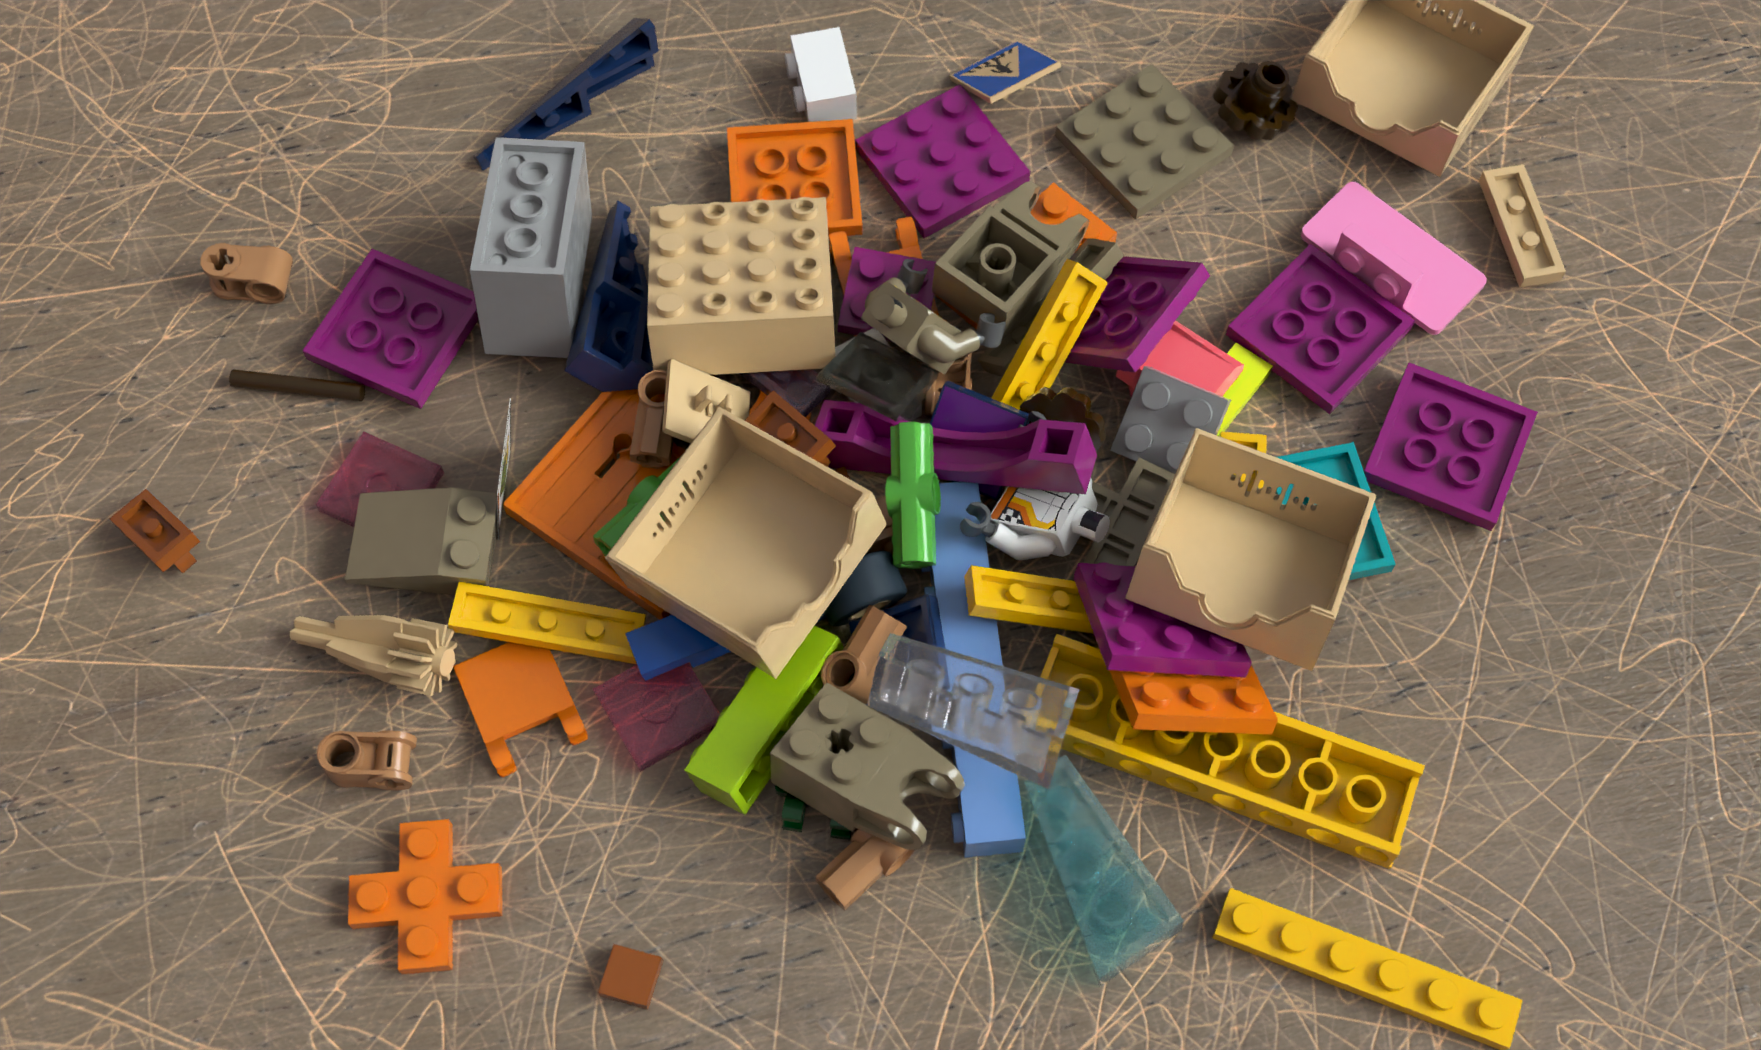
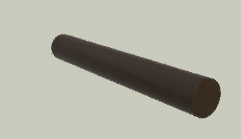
M232 369L229 376L231 387L363 401L365 397V385L360 383Z

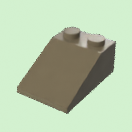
M453 487L360 493L345 582L447 595L456 594L458 582L489 587L498 529L497 493Z

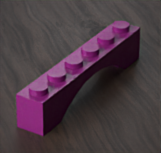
M824 400L815 426L836 445L826 456L831 462L828 468L845 466L847 470L891 474L890 427L901 422L910 421L885 413L866 403ZM1039 419L1027 426L1008 431L987 433L959 432L933 427L934 473H936L938 479L1086 495L1097 453L1085 423Z

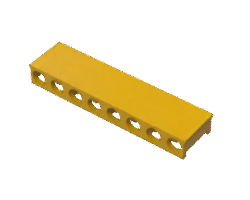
M1059 634L1055 636L1053 646L1019 731V734L1388 869L1392 868L1393 861L1399 856L1400 843L1419 778L1423 774L1425 767L1423 764L1277 712L1275 714L1278 721L1272 735L1135 730L1131 726L1110 670L1106 668L1100 649Z

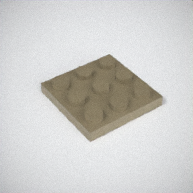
M1153 64L1147 66L1058 124L1055 131V137L1135 219H1138L1231 156L1234 145Z

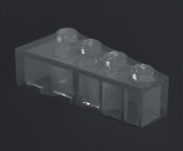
M890 633L877 658L867 706L1049 789L1067 737L1080 689Z

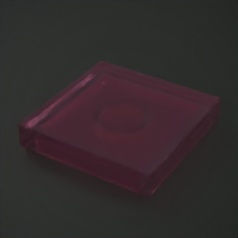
M363 431L316 503V507L319 512L354 527L360 493L434 489L443 476L444 471L441 465Z
M689 663L646 681L636 664L593 688L596 698L640 772L711 732L717 724L720 715Z

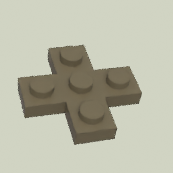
M1138 458L1120 494L1092 482V490L1098 503L1096 511L1107 515L1110 519V524L1104 539L1093 543L1084 563L1098 564L1106 562L1113 565L1136 566L1142 547L1175 474Z

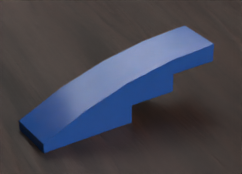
M824 613L817 622L826 619ZM673 615L625 633L640 673L645 681L688 662L694 668L731 652Z

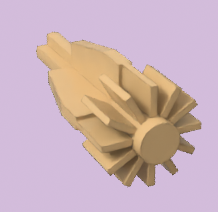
M386 615L339 616L334 620V623L298 616L294 620L295 628L290 631V639L296 641L297 644L324 649L326 654L338 658V662L395 685L397 689L433 696L434 691L439 693L442 691V680H450L451 676L449 674L456 663L453 650L457 647V642L450 641L454 630L448 629L447 625L416 618H411V622H408L405 619Z

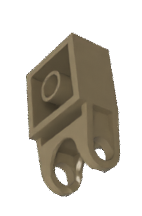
M1032 181L1025 182L994 207L989 206L939 258L934 267L932 292L977 324L980 315L983 313L994 314V323L1006 322L1002 340L1051 288L1066 259H1071L1079 247L1089 225V219L1081 214H1077L1055 225L1044 224L1035 219L1031 214V210L1039 198L1038 192L1041 187Z
M826 682L770 752L771 783L851 831H854L855 828L907 850L920 849L926 841L927 830L902 801L915 793H928L935 797L954 799L959 796L965 787L964 779L957 768L909 729Z

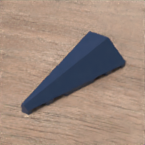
M633 18L496 137L543 140L591 115L590 99L655 66L653 54L659 52L654 24L650 19ZM495 138L473 156L482 171L490 167Z
M617 201L608 212L564 370L601 392L638 389L640 379L646 373L653 371L647 328L648 284L643 264L636 262L634 250L638 245V240L635 234L630 233L627 222L631 209L620 201Z

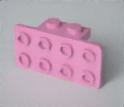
M1357 182L1347 183L1303 226L1301 231V238L1306 243H1311L1414 319V323L1432 335L1441 333L1483 289L1487 281L1486 276Z

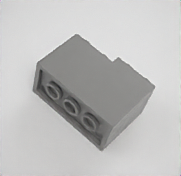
M495 137L470 266V275L485 354L568 358L582 307L584 294L583 274L592 221L584 142Z

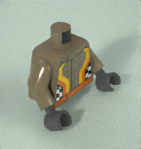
M905 259L897 278L892 277L871 291L865 300V311L861 318L864 322L908 353L944 375L956 359L978 350L980 345L990 348L998 347L1002 341L1006 322L994 323V314L983 313L979 317L976 331L967 329L962 332L907 293L917 294L921 290L928 272L927 269L923 271L913 270L912 267L915 262L913 259Z

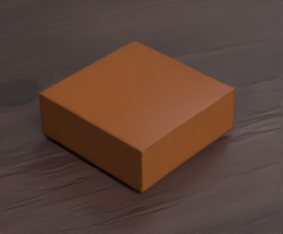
M613 944L598 990L599 996L648 1010L663 964L662 957Z

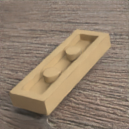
M1524 164L1483 171L1479 183L1519 288L1561 281L1566 270Z

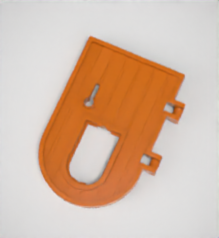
M803 370L745 373L756 384L760 382L761 386L759 397L749 409V415L774 390L811 422L810 390ZM638 389L602 392L506 499L503 507L508 516L660 620L668 617L670 613L626 586L605 559L602 551L594 543L593 535L627 506L629 495L643 479L651 475L659 477L686 450L678 447L674 442L670 466H663L660 469L646 468L630 460V450L639 403ZM657 394L650 400L656 403L664 402L665 394ZM619 452L620 458L617 460V453ZM614 458L615 463L602 478L598 477Z

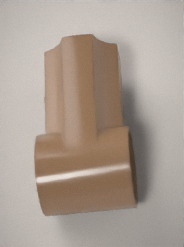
M653 370L646 373L638 384L639 403L630 450V460L646 468L660 469L663 466H670L674 437L662 432L664 402L656 403L650 400L657 394H665L667 371Z
M869 605L844 649L831 654L824 662L821 669L823 684L825 685L828 682L864 704L874 700L882 686L880 672L907 626L878 608ZM855 672L852 681L848 684L850 676Z
M857 829L852 836V843L817 874L815 879L825 894L845 911L882 875L887 877L897 871L915 850L898 847Z

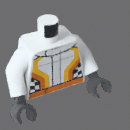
M1032 411L1028 415L1032 423L1039 419L1047 420L1043 414ZM1090 478L1086 495L1008 486L991 513L983 503H970L966 511L968 514L975 516L980 524L963 518L960 523V529L968 537H977L982 533L986 536V542L1012 558L1028 560L1048 557L1050 554L1061 557L1070 554L1080 536L1100 542L1108 532L1110 519L1107 515L1096 511L1098 503L1092 490V479Z

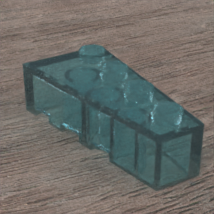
M1064 755L1025 781V788L1099 987H1101L1182 931L1184 920L1069 758Z

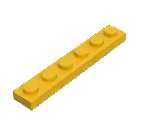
M1233 888L1228 890L1212 939L1498 1050H1508L1510 1048L1522 999Z

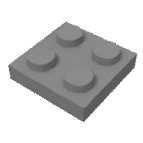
M1144 366L1111 451L1134 461L1141 458L1175 474L1195 428L1217 435L1231 400L1152 367Z

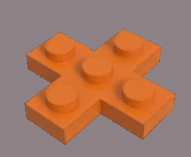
M449 819L400 823L399 871L349 875L348 925L352 929L398 925V971L401 974L453 970V921L502 916V867L499 863L453 867V824Z

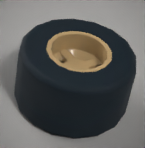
M878 551L867 554L862 558L824 611L831 626L847 625L852 621L861 619L869 605L882 611L905 597L907 588L898 568L893 565L892 554L887 551Z

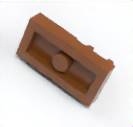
M774 390L744 420L827 467L831 463L826 456L836 447L833 441Z
M147 489L143 490L109 518L163 573L174 564L183 574L197 562L189 551L200 542L199 539Z

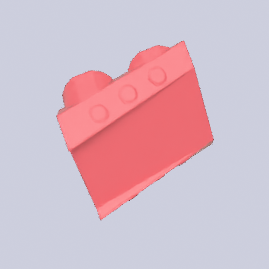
M1175 320L1172 328L1162 337L1148 355L1146 362L1136 372L1117 370L1116 377L1128 384L1130 398L1133 395L1144 366L1152 367L1223 396L1242 373L1244 364Z

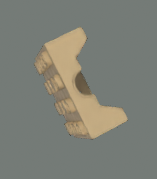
M1347 0L1306 54L1291 99L1440 177L1513 72L1534 25L1484 0H1432L1428 12L1426 7L1429 0H1423V2L1421 0ZM1461 9H1463V13L1456 27L1455 23L1457 21Z
M801 197L783 200L759 199L746 202H711L709 204L690 205L669 204L650 207L647 328L653 370L667 371L668 361L671 358L710 375L836 368L826 197Z
M718 407L606 555L605 559L628 588L776 679L887 523L873 492L727 410Z
M1195 428L1142 547L1125 599L1313 671L1335 622L1376 494ZM1254 470H1257L1258 473L1253 487L1248 492L1247 487ZM1242 474H1246L1244 482L1240 481ZM1260 480L1264 481L1262 488L1258 487ZM1291 483L1294 485L1287 504L1283 505L1282 501ZM1278 487L1282 488L1280 495L1276 494ZM1305 497H1308V498H1309L1308 503H1307L1306 505H1304V504H1303L1304 498H1305Z

